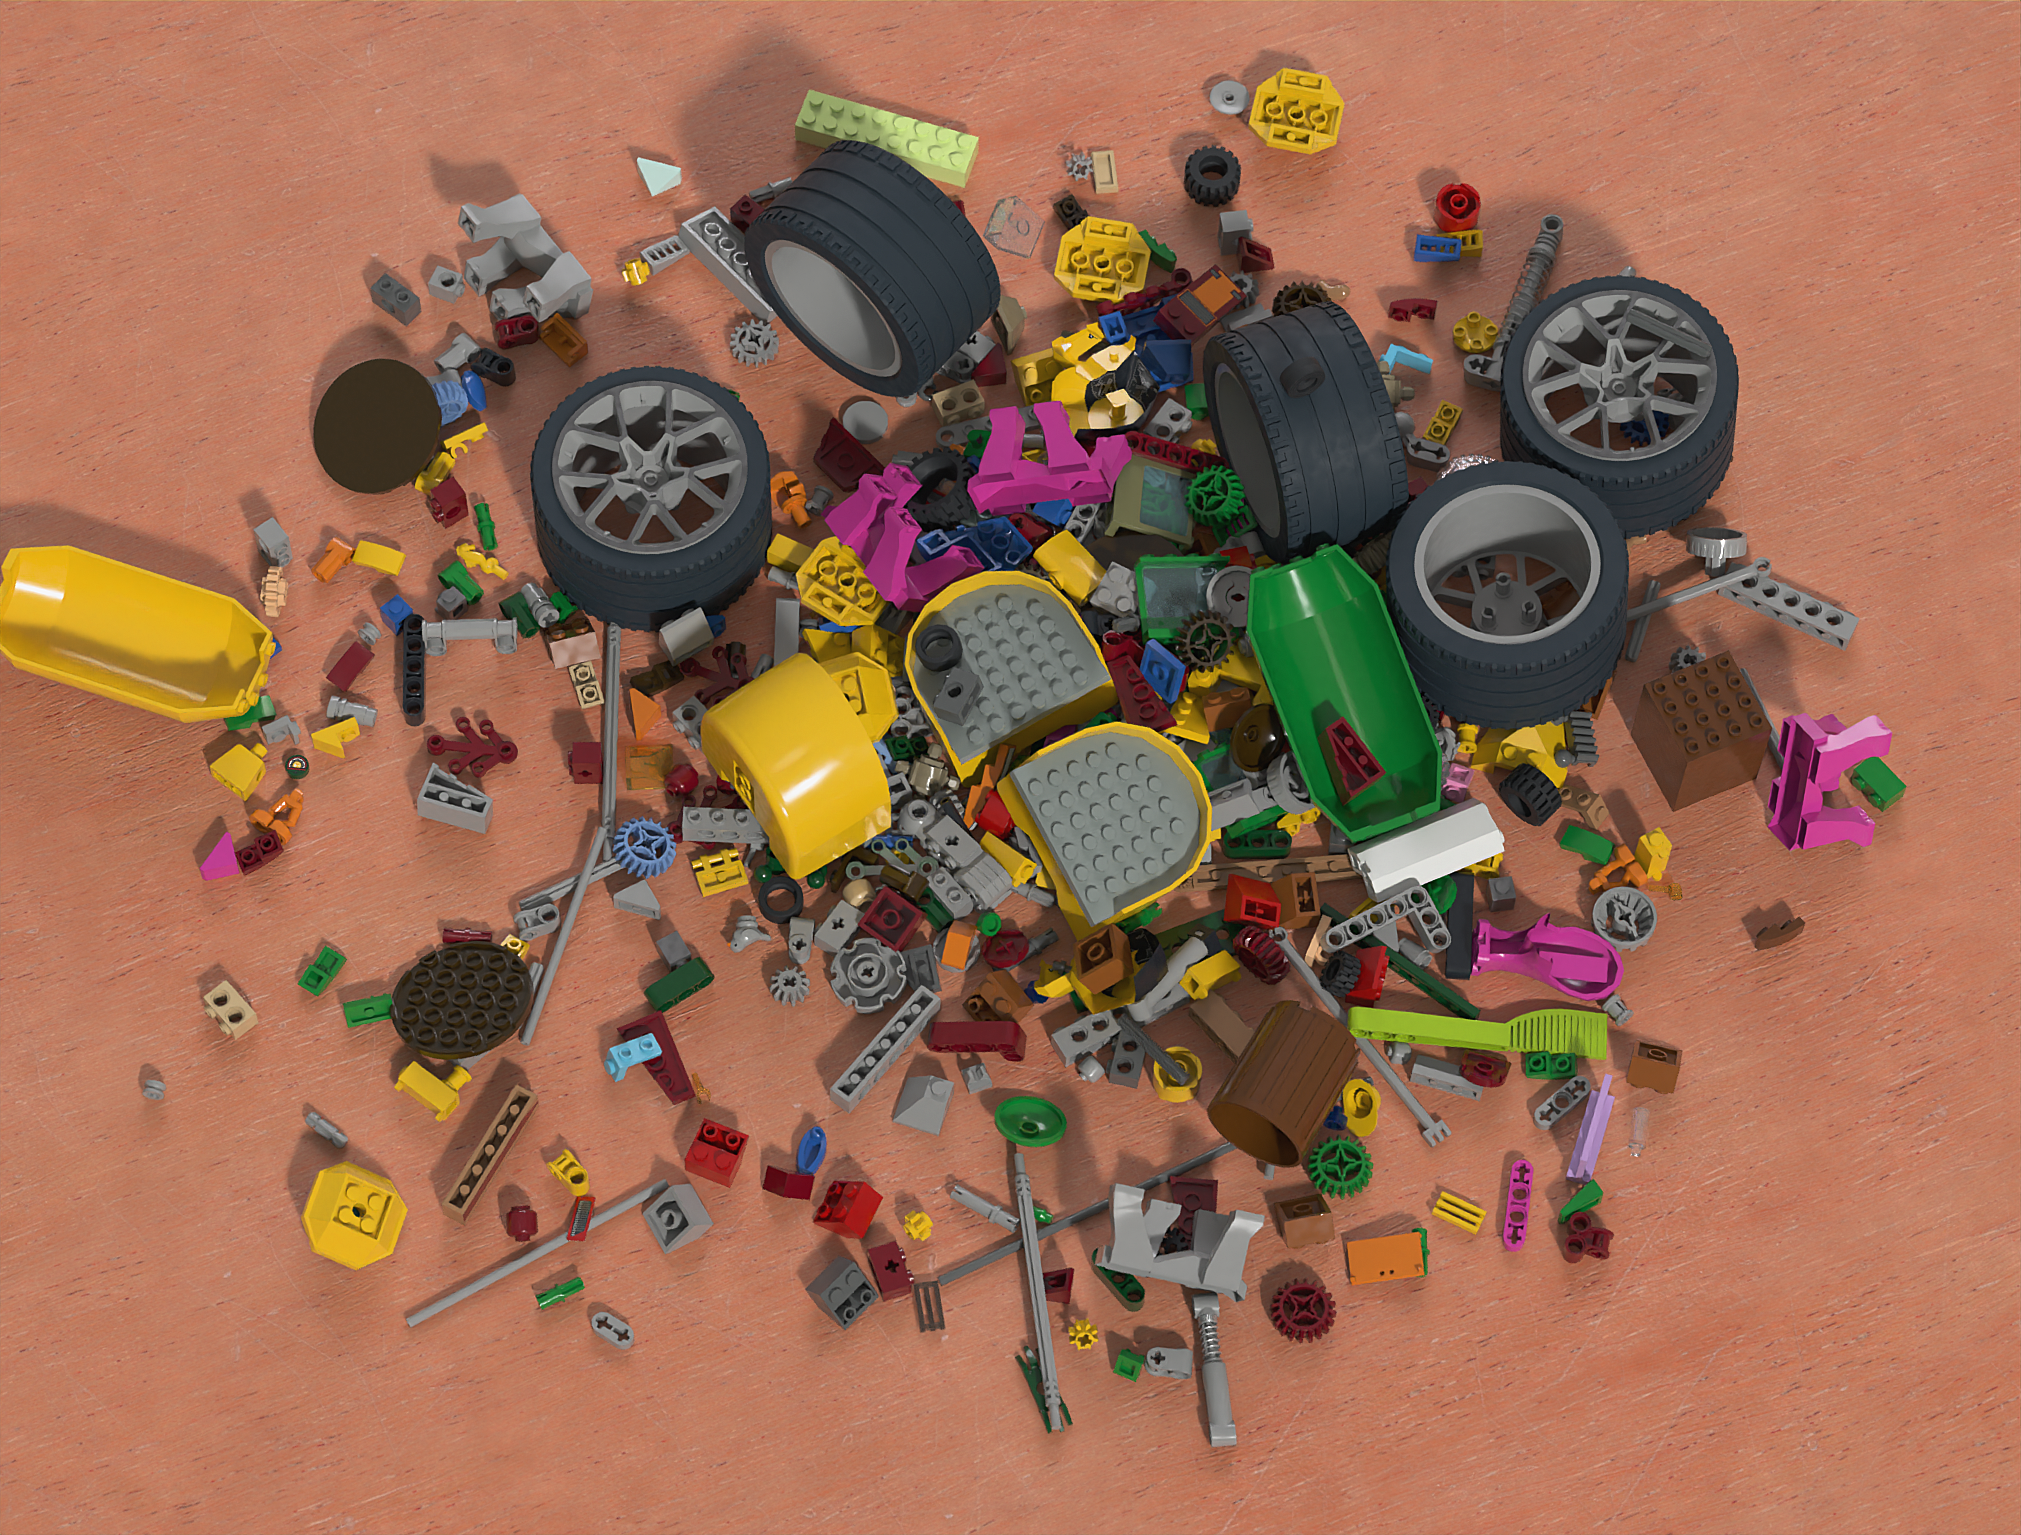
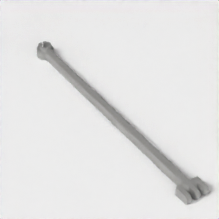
M1759 557L1752 565L1628 609L1627 622L1754 576L1767 577L1771 573L1772 564H1770L1768 558ZM1764 567L1766 571H1759L1758 568Z
M1282 927L1274 928L1273 934L1271 929L1269 937L1273 939L1275 935V937L1282 939L1280 942H1275L1284 951V955L1333 1016L1347 1028L1348 1014L1330 992L1322 989L1320 979L1288 941L1287 931ZM1356 1038L1358 1047L1425 1128L1426 1131L1422 1133V1137L1431 1148L1436 1145L1432 1136L1438 1142L1444 1140L1440 1131L1446 1137L1450 1136L1452 1133L1443 1120L1437 1123L1434 1122L1371 1042L1366 1038Z

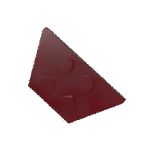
M834 417L830 420L828 430L823 435L821 445L813 457V462L843 492L859 489V480L864 474L880 475L883 477L885 467Z

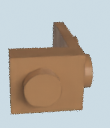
M1566 784L1559 790L1562 798L1561 807L1581 812L1589 828L1597 830L1608 816L1609 811L1600 794Z

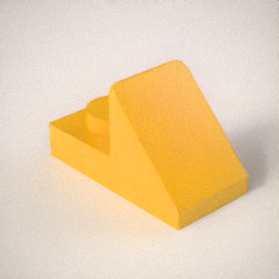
M355 717L312 733L311 739L314 748L344 759L345 755L341 742L352 741L356 736L360 735L358 723Z

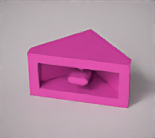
M226 832L200 867L202 879L208 881L239 874L230 833Z

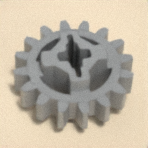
M751 320L750 325L742 322V328L735 327V334H731L730 349L732 350V356H738L739 363L746 361L747 367L754 363L757 368L759 362L767 365V359L774 360V353L779 352L777 331H771L770 324L763 326L762 320L758 324Z

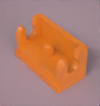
M558 313L540 328L543 331L539 335L540 340L569 368L588 354L587 341Z

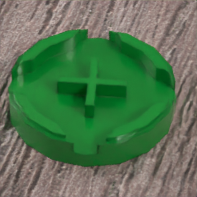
M1448 874L1420 885L1428 892L1439 915L1445 913L1456 899V883ZM1412 893V901L1419 904L1420 899L1418 895Z

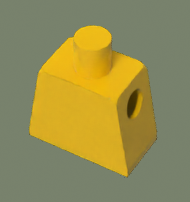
M257 743L250 751L243 745L237 744L210 765L212 777L246 802L266 773L265 763L261 759L268 751L260 743Z

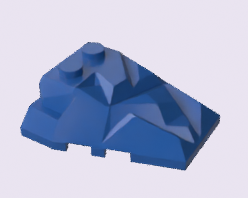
M1177 294L1162 298L1158 306L1121 316L1120 311L1099 317L1098 321L1106 341L1110 345H1123L1130 340L1132 335L1136 338L1135 352L1140 356L1146 341L1171 340L1153 320L1158 311ZM1192 352L1190 362V374L1187 381L1182 384L1174 385L1170 382H1163L1148 369V371L1153 376L1157 384L1160 386L1159 392L1193 382L1194 378Z
M1006 517L977 522V526L969 528L959 525L956 526V530L949 532L938 529L916 541L919 552L926 562L943 556L952 545L970 548L984 566L981 573L984 571H1013L1033 550L1030 543Z

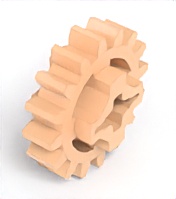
M270 566L267 577L262 579L260 599L262 604H266V616L279 617L280 609L282 606H286L288 583L287 579H283V567Z

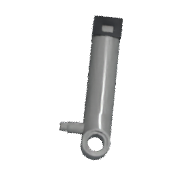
M1197 923L1187 933L1189 939L1166 960L1168 973L1160 983L1136 1002L1126 1005L1134 1021H1144L1150 1018L1154 1012L1153 1007L1182 980L1188 968L1198 964L1205 956L1212 957L1221 948L1215 930Z

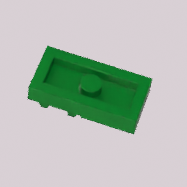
M383 993L382 996H370L368 999L364 998L343 1003L348 1028L392 1019L390 1006L393 1004L391 994Z

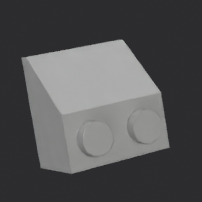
M691 1184L672 1185L642 1213L665 1254L698 1239L714 1224Z

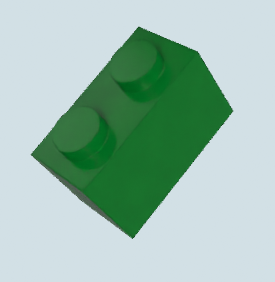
M1879 757L1866 759L1853 770L1851 776L1854 787L1862 791L1868 797L1871 805L1878 807L1881 812L1902 798L1907 787Z

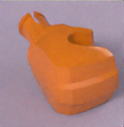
M782 471L774 475L771 479V498L774 503L782 509L784 514L792 513L799 529H804L811 525L812 521L804 509L807 499L803 484L799 483L797 476L792 471Z

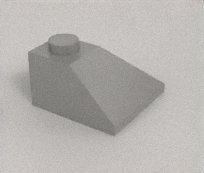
M932 1075L908 1078L893 1122L939 1136L954 1095V1082Z

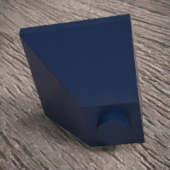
M1191 339L1146 341L1139 358L1163 382H1170L1174 385L1182 384L1187 381L1190 374Z

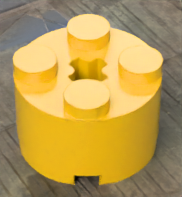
M1184 1047L1166 1049L1165 1053H1168L1167 1055L1171 1059L1173 1058L1177 1065L1179 1064V1066H1182L1181 1068H1184L1183 1070H1186L1185 1072H1188L1189 1079L1183 1085H1180L1155 1061L1152 1079L1155 1091L1160 1099L1179 1103L1193 1099L1201 1083L1202 1064L1200 1059Z

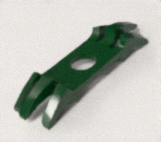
M1025 1346L1023 1348L1031 1370H1028L1026 1363L1020 1355L1016 1356L1015 1359L1028 1382L1049 1434L1052 1433L1047 1413L1049 1407H1046L1045 1396L1039 1394L1036 1389L1037 1385L1043 1382L1041 1366H1038V1361L1030 1348ZM1036 1348L1035 1351H1036L1037 1356H1038V1358H1039L1038 1348ZM1060 1395L1061 1404L1059 1407L1068 1426L1073 1423L1067 1406ZM1060 1416L1061 1428L1059 1429V1431L1061 1433L1064 1431V1427Z

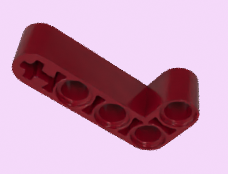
M1140 628L1135 632L1125 631L1121 633L1110 630L1103 635L1100 650L1106 663L1129 655L1140 668L1146 645L1142 644ZM1188 666L1185 668L1179 693L1183 692L1186 688L1189 674Z
M1011 1021L933 1022L929 1027L927 1049L937 1053L999 1052L1008 1061L1020 1062L1024 1060L1027 1035L1019 1024Z

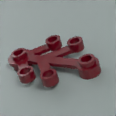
M1175 280L1163 283L1159 287L1153 285L1144 290L1145 294L1130 292L1123 296L1124 303L1114 306L1113 301L1109 300L1098 304L1095 308L1099 317L1121 310V316L1133 313L1139 307L1141 310L1154 307V304L1161 301L1162 298L1178 294L1181 287Z
M717 646L712 651V656L717 661L720 673L701 667L700 663L692 657L680 663V671L687 677L692 678L698 675L716 682L705 689H699L695 692L694 696L702 705L707 704L711 696L728 687L735 689L723 697H715L713 700V706H715L754 680L753 677L748 676L745 667L747 658L741 653H735L731 657V663L736 667L739 680L732 677L727 662L728 651L722 646ZM722 651V655L718 657L719 652ZM741 657V661L737 664V659ZM704 694V698L700 700L701 695Z
M467 717L458 718L456 728L471 743L445 740L440 735H433L427 740L428 752L434 756L442 755L445 750L468 753L461 759L449 761V772L453 775L460 774L465 767L483 755H490L491 757L485 762L477 761L473 763L472 774L477 778L483 777L488 770L500 762L503 764L512 763L518 756L517 746L510 741H503L495 732L492 721L487 719L480 722V733L488 736L494 746L483 743L471 728L470 720ZM461 723H467V726L460 727L459 725ZM488 725L490 729L484 730L483 727ZM434 741L440 742L439 745H433L432 743ZM505 749L510 750L507 754L502 753ZM455 764L460 766L458 769L451 768ZM477 767L483 768L481 772L475 771Z
M708 785L703 789L704 798L700 808L711 807L712 802L717 798L715 786ZM713 791L714 795L708 796L706 793ZM690 794L682 797V808L677 820L670 822L666 826L669 830L667 834L674 835L672 842L676 844L684 842L682 833L684 807L696 806V799ZM740 796L735 797L731 804L722 807L724 809L749 810L746 804L744 806L737 804L743 801ZM686 800H691L693 803L691 805H686L684 802ZM674 829H680L681 832L678 833V834H675V833H673V830H674ZM689 841L701 845L707 850L713 849L716 842L706 844L704 841Z

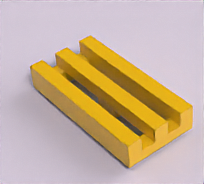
M1442 1191L1432 1211V1215L1475 1235L1487 1211ZM1442 1207V1208H1444V1209H1446V1210H1448V1211L1454 1213L1455 1215H1457V1216H1459V1217H1461V1218H1465V1219H1467V1220H1470V1221H1472V1222H1474V1223H1476V1224H1475V1226L1472 1225V1224H1469V1223H1467V1222H1465V1221H1463V1220H1461V1219H1459V1218H1457V1217H1454V1216H1452V1215H1450V1214H1448V1213H1446V1212L1440 1210V1208Z

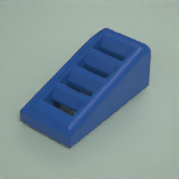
M1417 234L1414 261H1459L1462 239ZM1441 246L1445 247V252H1440ZM1450 246H1454L1453 254L1449 253ZM1431 247H1436V251H1431Z

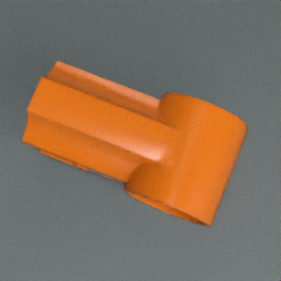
M334 537L328 543L325 554L311 569L312 574L320 582L328 583L342 566H347L351 563L356 549L340 538Z

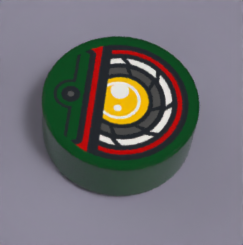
M293 755L285 763L286 773L292 779H302L309 773V762L302 755Z

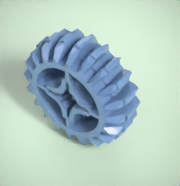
M452 380L432 385L437 394L439 407H441L442 426L440 428L462 417V413L467 410L466 407L469 405L465 390L462 389L458 382H453Z
M643 816L638 821L633 817L629 822H624L618 828L613 839L614 847L612 852L616 853L615 861H622L620 868L627 867L628 874L633 871L636 873L637 878L641 874L646 879L651 875L656 878L660 873H665L671 867L676 856V843L672 842L674 835L667 834L669 831L668 827L662 828L661 821L657 824L653 823L652 817L648 821H645ZM632 836L634 839L633 845L629 847L628 838ZM660 848L661 857L657 859L655 856L656 850Z

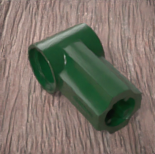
M520 591L498 602L507 620L517 617V630L523 639L535 636L540 630V625L530 612L528 603Z
M927 887L920 898L925 897L930 901L927 904H920L919 902H913V904L928 914L925 919L939 934L943 929L950 928L954 918L934 897L933 891Z

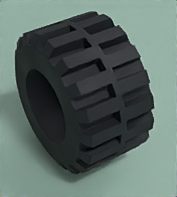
M1212 145L1211 148L1203 146L1201 151L1197 149L1194 151V155L1190 154L1185 165L1184 184L1186 192H1189L1188 196L1191 199L1195 198L1196 203L1200 204L1202 202L1207 207H1209V204H1213V207H1218L1219 203L1225 205L1227 200L1232 201L1234 199V195L1238 193L1240 187L1241 165L1237 156L1233 157L1232 151L1226 152V148L1221 146L1219 149L1216 148V145ZM1207 172H1215L1223 176V178L1209 180L1202 175Z
M1519 764L1499 784L1500 795L1508 808L1521 820L1533 826L1543 825L1562 805L1561 795L1554 783L1542 771L1532 765Z

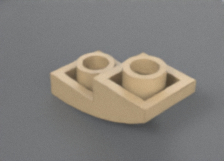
M588 661L570 666L568 668L581 709L604 704L605 702L592 662Z

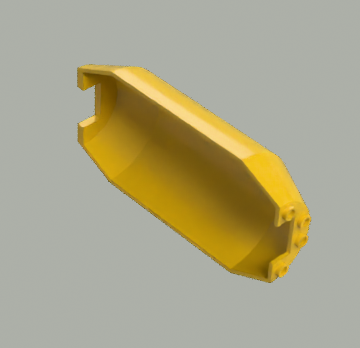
M69 545L12 548L1 566L4 580L0 586V654L15 668L183 723L242 716L251 706H256L259 699V690L261 687H265L268 681V674L266 672L270 656L275 651L276 643L273 642L272 632L234 598Z

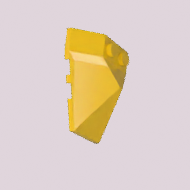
M1550 721L1546 722L1545 725L1539 724L1532 728H1510V730H1505V728L1491 729L1490 727L1477 744V751L1474 753L1470 768L1493 774L1495 766L1513 771L1519 764H1529L1542 771L1559 791L1563 788L1568 770L1567 767L1560 768L1557 766L1554 754L1560 749L1566 750L1564 722L1558 726H1555Z

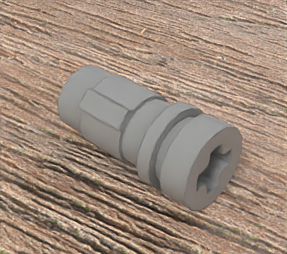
M535 583L526 584L521 589V593L526 599L533 617L541 627L547 628L554 625L559 619L558 610L549 601V597L541 587L538 588Z
M332 695L327 708L326 718L334 720L337 718L338 721L342 722L343 720L355 717L359 725L374 727L378 709L355 702L351 703L345 698L341 700V697Z

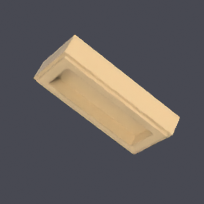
M1113 150L1091 152L1096 194L1118 192Z

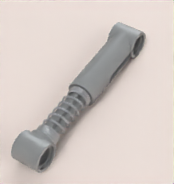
M1217 1292L1192 1294L1194 1319L1198 1320V1327L1201 1329L1199 1333L1202 1335L1200 1340L1203 1342L1201 1347L1204 1348L1202 1350L1204 1362L1201 1369L1209 1421L1211 1448L1236 1445V1429L1232 1417L1226 1364L1220 1358L1221 1352L1219 1348L1221 1346L1218 1345L1220 1339L1217 1338L1219 1333L1216 1332L1218 1328L1216 1326L1218 1323L1217 1317H1219Z

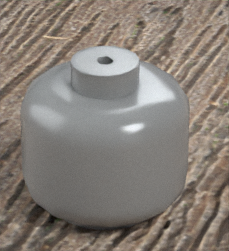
M1393 1041L1386 1048V1056H1389V1061L1392 1064H1407L1411 1058L1412 1050L1408 1043Z

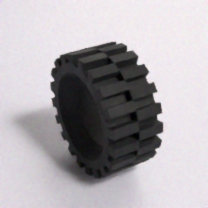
M937 447L933 448V453L931 454L928 451L923 452V457L920 459L916 456L912 459L914 464L911 467L908 466L922 486L903 507L909 511L913 519L927 533L930 530L933 532L941 528L945 532L951 531L950 526L962 525L960 520L963 518L968 520L971 517L969 512L977 510L967 491L968 480L977 474L976 471L958 450L954 449L952 451L950 447H944L942 452ZM948 481H956L952 490L945 497L937 502L926 504L928 496L937 486Z

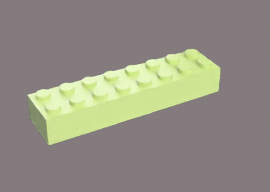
M810 89L795 123V140L827 148L832 143L841 140L869 143L894 154L928 178L963 188L966 186L978 154L979 137Z

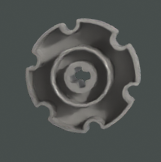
M877 938L853 941L854 946L852 949L843 947L832 962L830 971L832 976H836L834 980H831L832 989L837 999L845 1007L854 1004L856 1012L864 1014L881 1012L884 1010L886 1002L895 1004L906 988V976L901 974L907 970L905 961L899 951L895 952L888 946L883 947L882 942Z

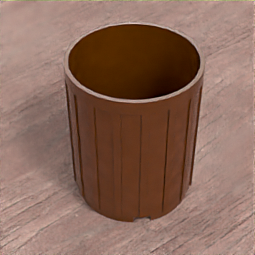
M1293 1000L1280 1001L1266 1013L1207 1108L1208 1118L1214 1128L1232 1145L1257 1160L1283 1168H1293L1302 1162L1356 1069L1360 1055V1048L1356 1050L1354 1046L1357 1041L1356 1038L1343 1024L1314 1006L1310 1010L1300 1008L1299 1005L1301 1003Z

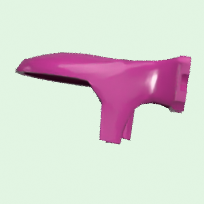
M1550 913L1541 917L1530 928L1522 931L1497 929L1490 925L1488 920L1478 919L1476 929L1472 931L1470 975L1479 976L1481 973L1488 971L1518 973L1536 979L1568 996L1585 1001L1605 999L1620 985L1624 973L1621 956L1611 943L1593 932L1577 927H1556L1548 923Z

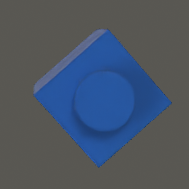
M397 594L380 607L381 618L388 628L398 636L404 631V620L407 616L413 614V609Z

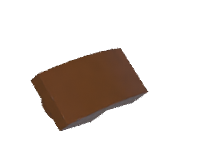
M1797 917L1794 921L1788 920L1781 928L1776 924L1772 925L1769 929L1764 927L1756 936L1755 948L1757 950H1765L1789 942L1802 933L1805 922L1800 917Z

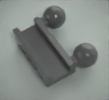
M1572 711L1566 717L1562 716L1557 721H1551L1555 726L1563 722L1565 723L1569 751L1560 749L1555 752L1554 759L1558 767L1565 768L1570 764L1576 766L1578 763H1588L1589 767H1593L1597 763L1599 755L1596 754L1598 746H1594L1596 738H1593L1595 729H1591L1593 721H1590L1592 713Z

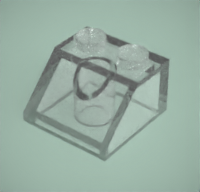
M1017 196L997 200L983 237L998 250L1028 259L1032 255L1045 221Z

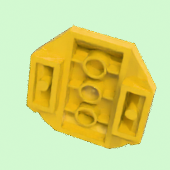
M1282 68L1276 75L1257 86L1248 129L1268 147L1311 155L1336 145L1345 103L1332 86L1328 76Z
M1088 216L1081 221V224L1062 236L1054 280L1074 298L1098 302L1111 300L1113 304L1118 305L1125 302L1123 296L1130 292L1143 294L1151 250L1138 234L1133 223Z
M836 536L822 540L796 573L801 603L839 626L873 625L891 601L884 600L863 573L866 566L852 547L843 545ZM844 583H851L852 585H851V586H844L843 584H844Z
M859 652L818 663L841 689L845 697H849V703L863 724L872 744L879 742L891 724L899 717L890 672Z
M345 1161L321 1170L316 1174L301 1215V1220L310 1240L309 1244L312 1252L351 1269L358 1270L393 1253L408 1209L391 1180ZM353 1207L359 1211L360 1217H356L353 1214Z

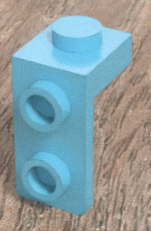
M1393 344L1390 345L1386 355L1382 354L1379 361L1388 362L1390 372L1387 375H1390L1396 362L1430 374L1433 360L1428 356L1414 353L1403 346Z
M650 1033L609 1048L604 1067L606 1072L612 1075L614 1081L617 1082L624 1079L628 1067L660 1056L662 1050L653 1034Z

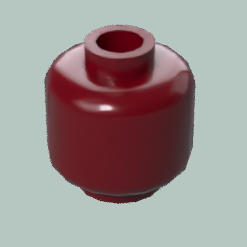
M687 763L676 764L664 777L665 791L673 798L688 796L699 784L698 772Z
M531 1206L511 1207V1211L506 1213V1233L510 1237H515V1242L530 1241V1236L538 1233L537 1212L531 1210Z

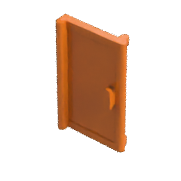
M1420 1232L1347 1242L1351 1284L1359 1285L1425 1275L1420 1239L1422 1235Z

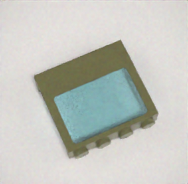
M1132 455L1131 460L1123 466L1114 483L1111 501L1107 502L1104 534L1113 537L1119 526L1147 535H1158L1167 541L1179 544L1178 550L1184 555L1193 546L1194 537H1191L1196 522L1193 519V515L1188 513L1191 507L1188 508L1184 505L1189 501L1184 498V495L1189 493L1186 487L1192 485L1190 479H1196L1197 475Z

